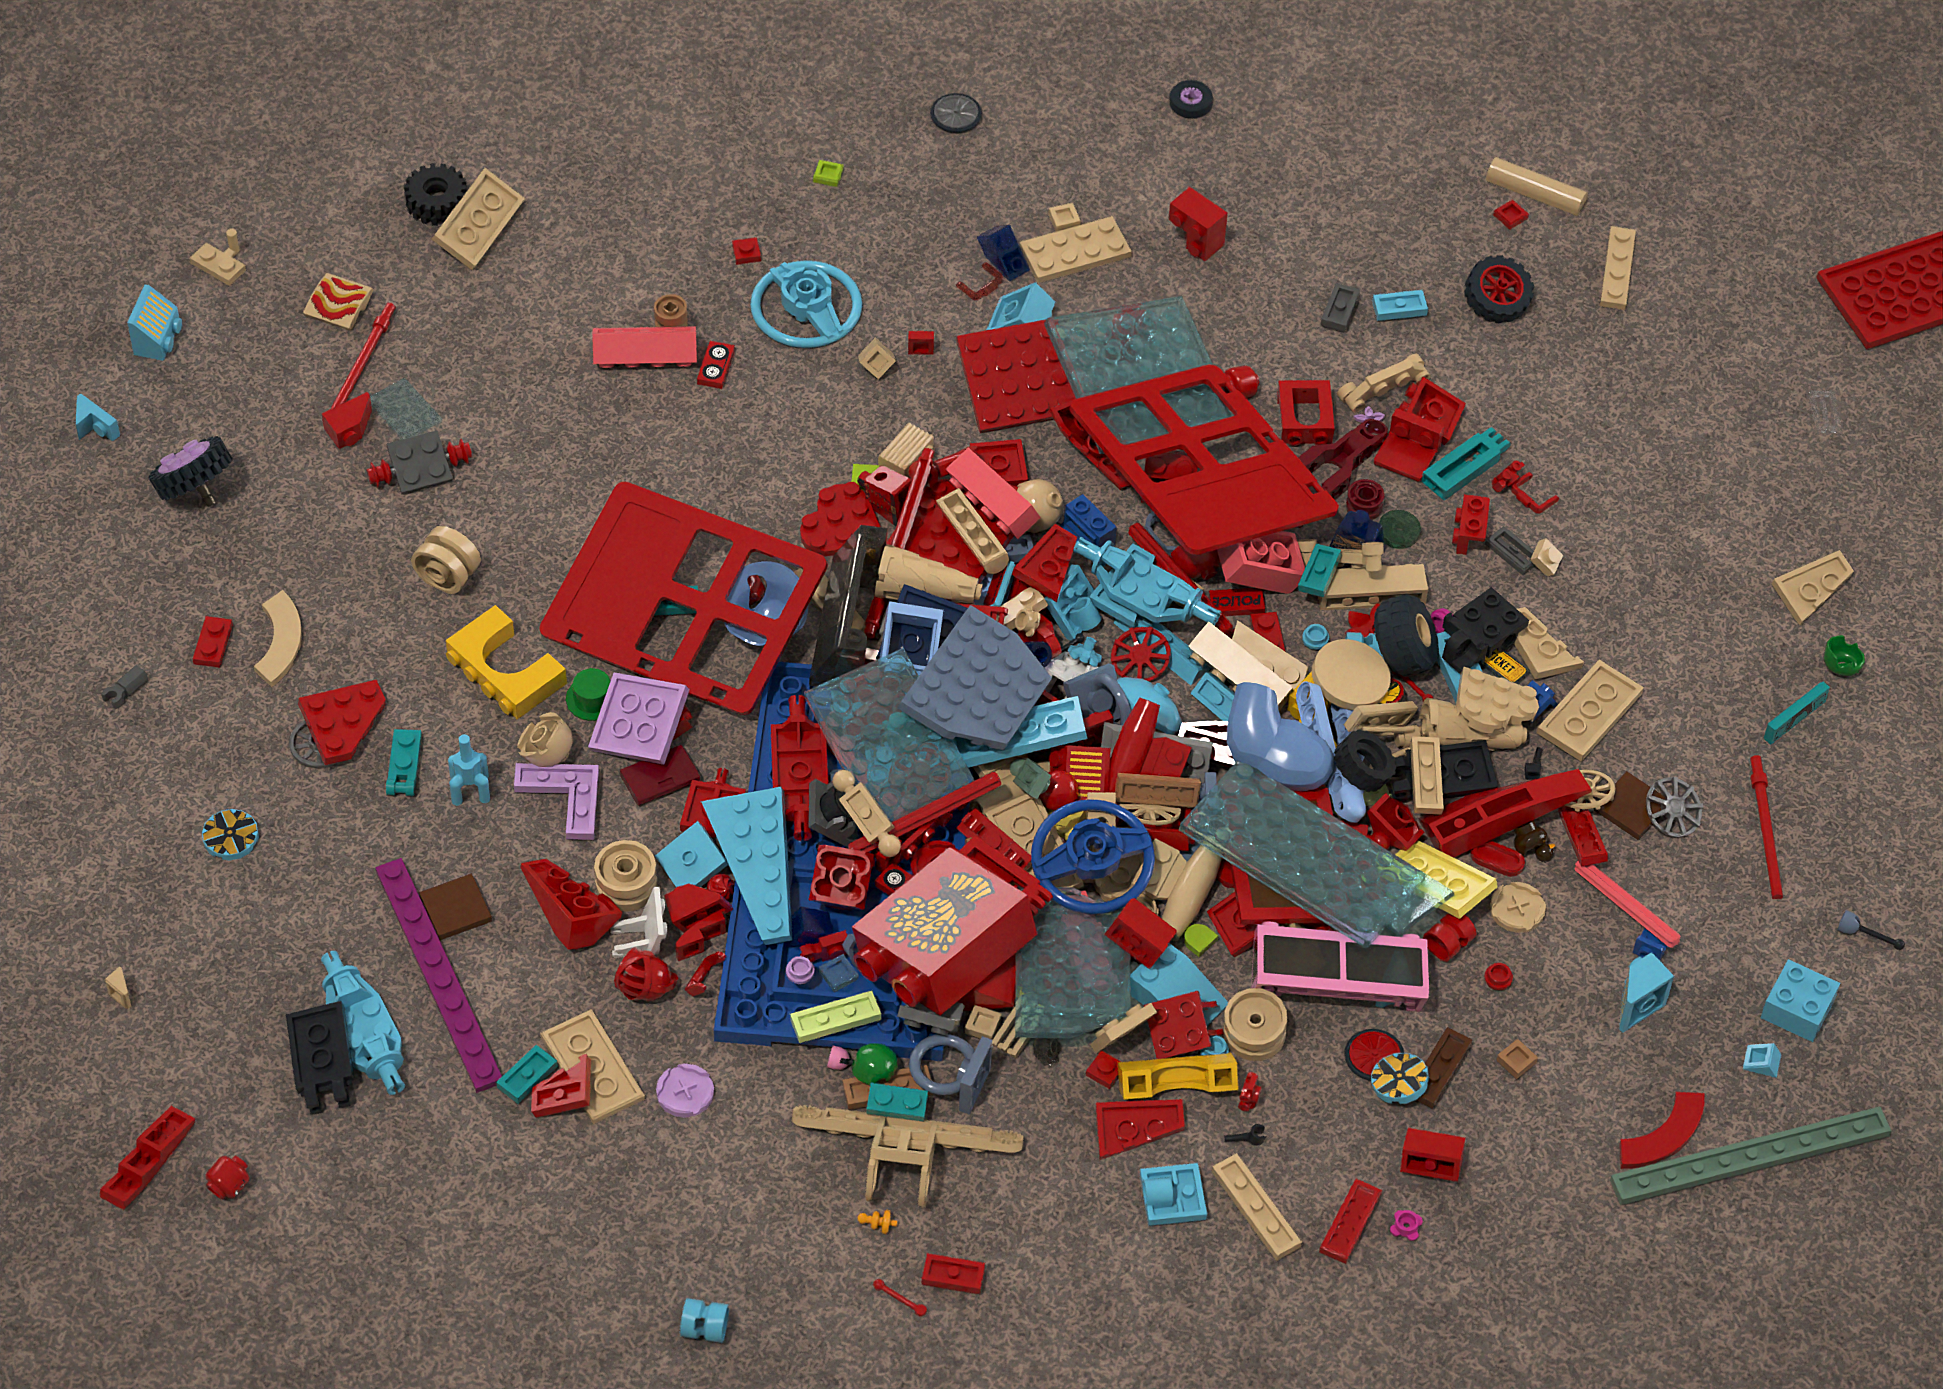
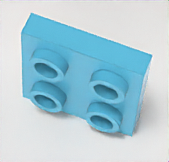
M1070 565L1067 569L1057 602L1047 596L1044 598L1048 604L1049 612L1068 640L1075 639L1076 635L1082 631L1096 627L1101 621V615L1098 612L1099 608L1095 607L1089 598L1094 589L1079 565Z
M1198 1163L1140 1169V1180L1148 1226L1207 1219Z

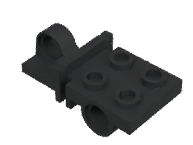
M1490 587L1454 613L1453 616L1450 612L1444 617L1442 628L1451 637L1445 644L1442 658L1461 674L1463 667L1471 668L1479 661L1481 663L1485 662L1486 657H1492L1494 650L1497 649L1499 652L1507 650L1515 642L1518 633L1528 626L1529 619Z

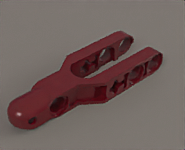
M1366 419L1337 442L1314 445L1298 458L1311 473L1323 464H1334L1340 468L1322 483V488L1336 500L1349 489L1352 471L1364 462L1363 459L1365 457L1368 459L1373 451L1383 444L1385 438H1387L1388 428L1379 420Z

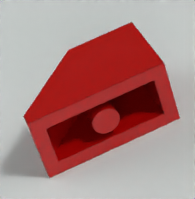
M363 393L322 413L324 430L338 449L352 446L362 439L372 412L369 393Z
M689 883L678 886L672 892L664 895L671 921L683 933L711 914L721 911L724 915L733 910L732 905L722 895Z

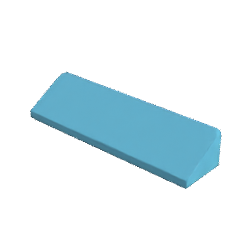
M1138 614L1134 628L1150 626L1166 637L1171 649L1170 662L1167 667L1188 684L1192 685L1205 672L1212 669L1206 664L1203 666L1197 664L1190 657L1192 653L1188 645L1161 623H1154ZM1118 619L1114 621V624L1124 632L1131 628ZM1146 632L1135 633L1139 644L1143 642ZM1152 634L1147 645H1152L1160 640V638ZM1163 644L1152 650V653L1166 654L1165 645Z

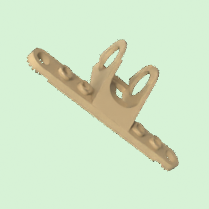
M801 1105L793 1108L792 1122L801 1127L824 1129L832 1134H840L842 1132L855 1133L856 1136L864 1138L874 1136L866 1185V1201L868 1202L872 1200L880 1160L923 1165L918 1206L925 1209L935 1143L941 1144L946 1148L969 1147L976 1152L993 1150L1013 1153L1021 1151L1023 1147V1135L1018 1134V1132L1013 1133L1011 1130L1010 1133L1007 1130L998 1132L993 1131V1128L931 1120L921 1122L827 1107L826 1110H821L815 1106L812 1108L810 1105L808 1108L806 1105H803V1107ZM908 1148L917 1149L919 1151H911L908 1150Z

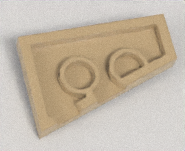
M1839 550L1775 578L1772 586L1794 619L1801 625L1851 577L1854 571Z
M1526 607L1517 609L1529 619V623L1525 629L1518 633L1514 645L1534 679L1582 668L1584 662L1578 656L1574 658L1566 650L1567 646L1561 640L1556 641L1547 633V627Z
M1237 620L1232 640L1292 686L1294 690L1306 678L1308 666Z

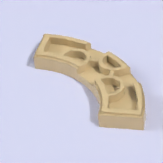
M283 590L262 604L263 611L268 615L273 624L274 636L268 652L254 665L255 672L271 687L277 684L291 669L302 642L301 622L298 611L290 597Z

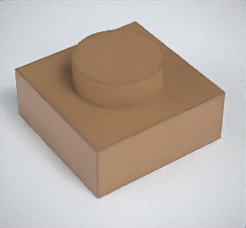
M1517 1039L1497 1055L1496 1061L1518 1079L1537 1063L1538 1057Z

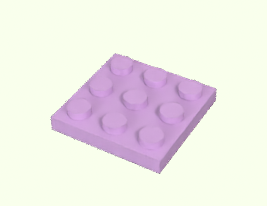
M613 673L588 748L594 752L665 764L690 689L682 684Z

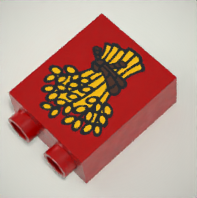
M949 847L852 926L859 950L854 954L853 960L858 970L868 980L876 982L879 978H882L892 984L895 993L906 1005L915 1007L918 1003H921L940 1016L1037 935L1028 895Z

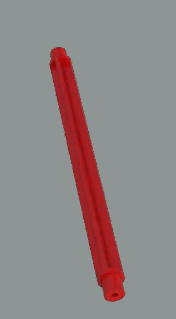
M924 448L921 456L918 457L890 544L892 546L905 550L923 489L933 465L934 451L932 449ZM874 595L864 623L863 635L865 637H875L876 631L880 628L888 599L877 598Z

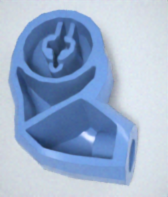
M1251 682L1237 684L1228 719L1226 738L1236 766L1258 775L1271 786L1285 790L1308 791L1323 785L1332 774L1334 766L1333 752L1327 742L1304 724L1296 720L1281 719L1277 695L1271 688Z

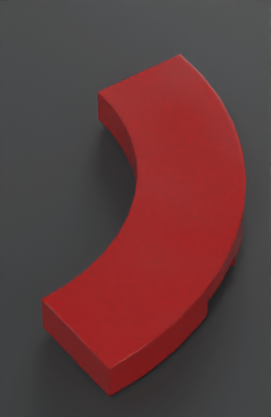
M1676 1092L1673 1111L1664 1124L1647 1135L1637 1138L1620 1139V1169H1634L1656 1164L1658 1161L1670 1155L1673 1156L1680 1151L1698 1128L1703 1113L1705 1093Z

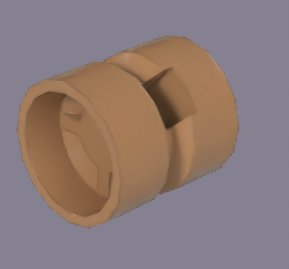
M673 294L663 295L658 298L654 304L655 327H688L686 301L682 297Z

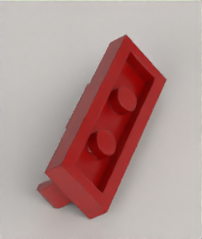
M975 807L963 817L962 822L957 826L958 831L966 838L978 836L1025 871L1032 866L1031 855Z

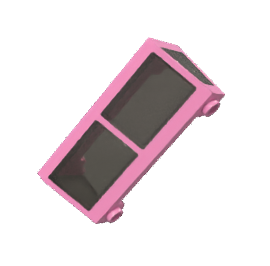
M1263 922L1262 925H1257L1254 932L1251 988H1262L1273 993L1275 991V995L1280 997L1282 993L1391 1002L1394 1003L1395 1007H1400L1403 1002L1406 1005V1011L1420 1012L1429 997L1427 939H1419L1420 936L1415 934L1395 937L1280 927L1275 922Z

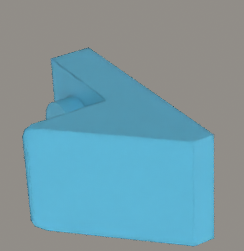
M80 393L77 396L76 429L79 440L94 429L99 436H106L111 441H114L120 436L117 420Z

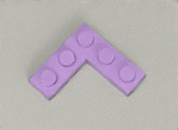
M516 763L514 792L569 793L566 839L594 840L599 765L556 764L552 767H538L534 764Z

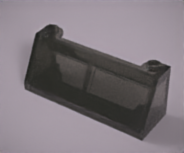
M860 525L833 556L809 677V686L842 690L843 685L865 674L867 636L863 631L851 627L859 587L869 588V583L872 579L878 577L879 580L878 571L883 551L887 544L888 528Z

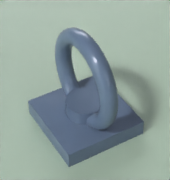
M1108 663L1063 682L1067 698L1078 696L1083 719L1092 713H1100L1109 709L1114 717L1113 724H1117L1114 720L1121 718L1120 725L1123 726L1131 713L1129 702L1123 689L1117 682L1115 667L1112 664Z
M942 1034L929 1036L920 1041L911 1053L909 1069L912 1078L922 1089L933 1094L951 1095L960 1092L959 1111L970 1115L991 1070L993 1040L982 1036L974 1051L968 1042L958 1036L950 1034L948 1036ZM940 1045H947L958 1049L965 1056V1059L959 1068L956 1081L942 1084L928 1079L921 1070V1059L926 1051Z

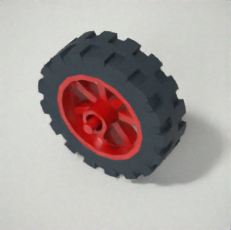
M1497 255L1494 258L1488 256L1484 261L1480 260L1476 263L1465 281L1464 286H1466V289L1464 290V295L1468 297L1467 303L1469 307H1473L1475 309L1474 313L1478 316L1482 315L1486 321L1490 322L1493 320L1495 323L1511 322L1516 317L1519 318L1526 311L1533 299L1534 283L1530 280L1531 275L1524 270L1525 267L1521 263H1515L1513 258L1508 257L1506 259L1502 255ZM1492 276H1497L1499 278L1496 281ZM1483 279H1486L1491 286L1483 285ZM1513 287L1514 290H1515V293H1513V292H1511V291H1509V290H1507V289ZM1505 296L1514 301L1506 302Z

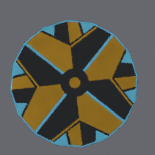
M235 809L223 810L212 815L204 824L202 830L204 847L209 854L214 857L215 855L222 857V860H235L246 856L254 849L253 846L259 838L257 823L252 816L244 811Z
M1395 1053L1384 1057L1375 1065L1371 1073L1373 1090L1377 1097L1387 1103H1392V1101H1399V1104L1409 1103L1418 1099L1428 1087V1068L1422 1059L1413 1054Z

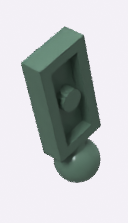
M1017 758L1010 765L1011 775L1016 776L1013 782L1027 794L1038 799L1039 795L1048 789L1049 779L1052 775L1029 758Z

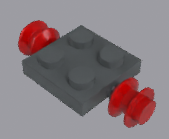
M438 430L387 443L386 447L392 465L389 466L382 459L380 466L375 467L371 462L370 468L366 469L370 484L375 483L377 488H379L381 481H385L390 485L392 475H395L402 495L452 481L447 461L457 467L460 460H464L468 464V458L472 457L469 443H464L462 439H460L459 445L455 446L448 442L444 451Z

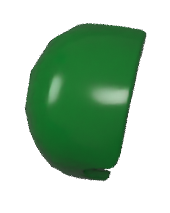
M1839 635L1831 637L1827 641L1824 650V663L1835 674L1852 676L1859 673L1863 668L1865 656L1858 648L1857 643L1848 644L1845 641V636Z
M878 1043L862 1046L856 1053L852 1064L853 1075L859 1081L868 1085L876 1083L882 1078L889 1081L898 1069L896 1054L890 1047Z

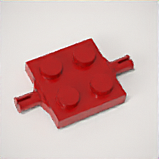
M718 768L715 781L702 782L692 780L680 822V831H686L698 821L703 825L710 837H716L701 801L744 794L746 789L732 787L726 783L729 774L726 768H724L723 774L722 768Z

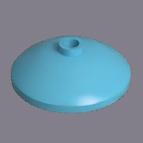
M1123 677L1117 679L1131 709H1133L1139 697L1159 704L1160 709L1156 728L1170 735L1177 736L1179 734L1182 720L1175 703L1168 696L1170 692L1160 683L1154 685L1147 680Z

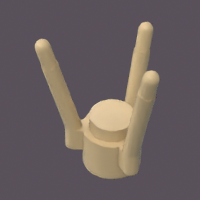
M1417 725L1405 727H1363V731H1369L1376 736H1394L1396 746L1403 748L1393 753L1394 757L1403 756L1407 749H1411L1410 741L1412 736L1421 737Z

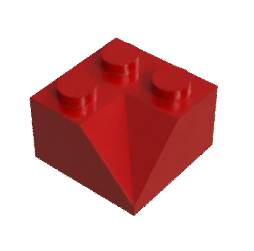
M1191 187L1187 188L1170 202L1168 220L1176 227L1184 230L1186 249L1192 256L1206 261L1225 244L1228 212Z

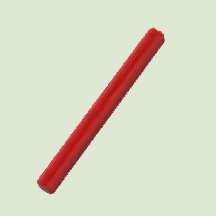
M1136 522L1129 527L1128 534L1142 549L1155 555L1154 563L1158 567L1184 580L1195 590L1199 588L1140 523ZM1203 593L1201 601L1219 610ZM1221 612L1214 626L1227 635L1231 633L1233 625Z
M991 772L891 822L895 828L889 831L888 834L898 838L1000 787L1002 784L998 774ZM863 836L849 843L848 848L870 852L878 848L879 840L872 845Z

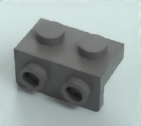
M956 1002L940 1016L921 1003H918L915 1007L905 1004V1006L900 1005L897 1016L905 1018L903 1024L917 1028L921 1027V1023L932 1026L931 1032L948 1036L949 1031L958 1032L964 1004Z

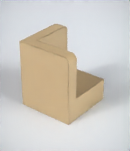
M876 337L858 355L859 362L877 379L896 361L894 354Z

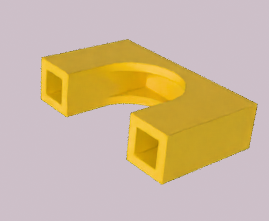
M494 605L445 640L446 657L453 666L459 665L463 669L469 681H476L488 698L493 697L498 701L501 710L505 714L511 713L518 720L567 684L566 669L549 653L528 668L517 673H500L491 669L485 663L488 655L514 636L513 620Z

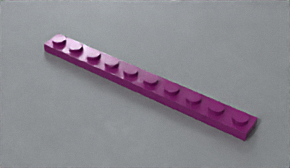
M402 858L375 867L380 883L476 1093L497 1086L496 1082L502 1075Z

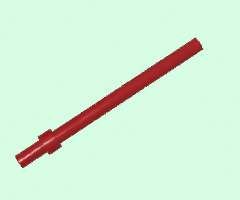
M388 302L381 315L377 316L373 322V330L330 409L347 401L382 333H386L390 325L389 320L396 309L393 303Z
M1755 755L1750 758L1752 767L1750 779L1752 788L1755 789L1771 895L1772 899H1782L1783 892L1766 791L1768 780L1766 773L1763 772L1761 756Z

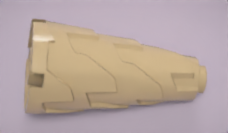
M886 544L878 571L879 580L876 581L875 597L898 600L903 585L906 584L953 603L973 604L974 599L980 600L983 584L978 583V578L946 567L943 563L920 557L919 554Z
M1426 698L1420 710L1419 719H1422V726H1418L1421 737H1438L1440 745L1486 740L1488 750L1495 751V749L1504 748L1516 749L1521 744H1525L1527 739V728L1523 727L1522 723L1521 725L1507 724L1504 730L1502 728L1494 729L1493 733L1477 731L1468 726L1469 721L1462 714L1458 716L1456 705L1450 702Z

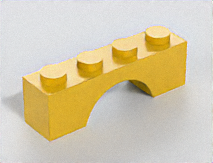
M1232 1053L1118 1062L1119 1091L1123 1099L1153 1097L1161 1091L1179 1088H1194L1208 1092L1238 1090L1237 1061Z

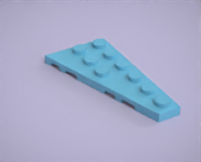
M782 787L701 801L762 941L765 945L791 941L792 922L784 790Z

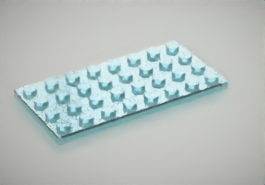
M1239 760L1188 814L1179 827V831L1366 949L1424 882L1426 874L1278 781L1268 777L1257 768L1251 767L1249 764Z

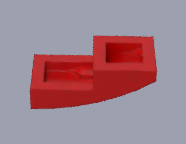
M721 911L700 920L675 943L678 962L704 952V941L726 933L725 917Z

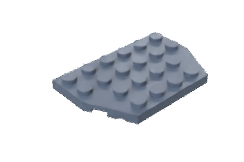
M970 605L904 696L898 709L944 738L954 740L956 736L970 739L971 744L987 745L991 748L1004 750L1049 685L1052 677L1017 633Z

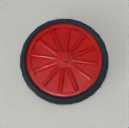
M1365 1029L1357 1032L1349 1039L1344 1055L1349 1069L1355 1075L1371 1081V1073L1380 1060L1391 1054L1404 1053V1049L1400 1041L1389 1032L1381 1029Z

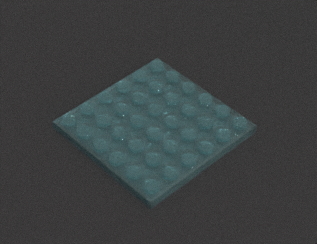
M1182 296L1047 318L1044 323L1076 399L1204 365H1213ZM1206 384L1161 395L1189 427L1234 416ZM1141 401L1095 412L1119 442L1124 445L1169 433ZM1096 443V446H1097V448H1098V450H1099V453H1100V454H1105V453L1103 452V450H1102V449L1098 446V444Z

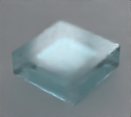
M844 954L819 967V973L833 992L858 980V973Z

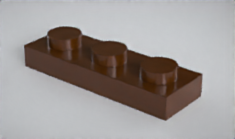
M1448 1027L1445 1029L1425 1062L1429 1073L1428 1087L1415 1101L1431 1109L1434 1108L1471 1047L1472 1039Z

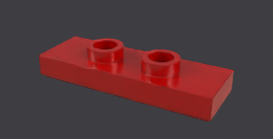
M1565 805L1557 808L1580 866L1608 862V853L1589 809L1575 811V808Z
M1355 1178L1320 1246L1319 1252L1346 1264L1381 1197L1382 1190Z

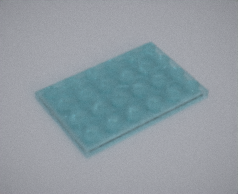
M904 648L804 692V697L842 770H848L854 775V786L860 782L866 786L891 822L975 781L953 739L944 738L898 709L900 702L919 677Z

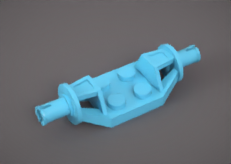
M1080 537L1079 541L1075 544L1073 552L1093 561L1091 573L1097 576L1109 599L1154 623L1177 620L1186 623L1193 615L1207 623L1209 621L1213 625L1218 621L1221 611L1201 601L1202 589L1197 588L1195 590L1184 580L1135 554L1114 547V543L1109 540L1101 548L1085 540L1083 537ZM1106 564L1115 569L1113 577L1104 569ZM1173 601L1185 605L1184 609L1169 608Z
M330 951L332 959H330L328 953H325L321 961L328 972V975L322 982V987L326 992V1004L342 1001L344 1004L353 1068L366 1073L368 1078H381L388 1094H396L393 1087H396L398 1093L405 1088V1084L397 1070L404 1061L401 1054L402 1039L380 995L360 976L361 974L357 967L343 965L337 951Z

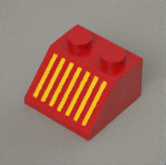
M1070 745L1051 747L1049 756L1050 771L1060 769L1073 775L1078 782L1079 795L1076 801L1086 800L1088 792L1108 793L1111 748Z

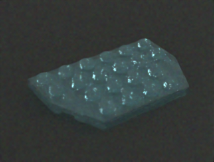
M1056 887L1063 894L1078 901L1087 903L1105 902L1100 899L1096 901L1081 894L1080 890L1073 887ZM1052 899L1049 902L1045 901L1046 905L1042 909H1038V913L1033 917L1037 935L1016 952L1015 1037L1073 1039L1105 1026L1116 1018L1119 1020L1127 1017L1125 1013L1131 1009L1130 954L1104 935L1123 909L1105 914H1084L1067 909Z

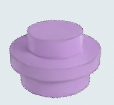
M794 957L786 966V976L795 984L807 983L814 976V966L806 957Z

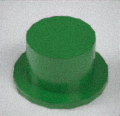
M595 668L585 669L577 673L573 679V684L566 694L568 710L575 717L582 720L597 721L611 682L609 676L604 671Z

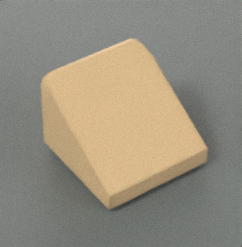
M118 967L105 978L107 991L125 1009H129L131 1003L121 967Z

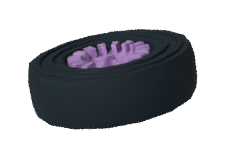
M1184 80L1173 86L1169 94V104L1173 112L1180 117L1197 119L1210 112L1213 105V94L1210 88L1203 82Z

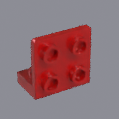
M1396 408L1392 414L1390 432L1377 452L1373 463L1420 482L1423 471L1429 468L1441 447L1444 426Z
M1133 898L1129 900L1104 935L1150 969L1168 947V943L1177 930L1137 899Z

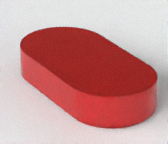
M1490 840L1471 849V859L1476 864L1502 875L1514 877L1519 875L1524 869L1525 859L1522 854Z

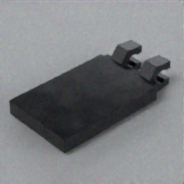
M1486 740L1440 745L1443 799L1463 797L1498 788ZM1407 749L1404 756L1394 757L1396 773L1393 777H1400L1403 774L1406 776V780L1395 781L1391 784V798L1397 801L1406 800L1410 797L1413 800L1411 749Z
M342 1001L286 1014L295 1089L298 1094H301V1097H305L306 1107L310 1110V1114L323 1113L319 1093L333 1090L334 1100L338 1102L339 1108L351 1106L347 1086L352 1085V1081L355 1079L345 1008Z

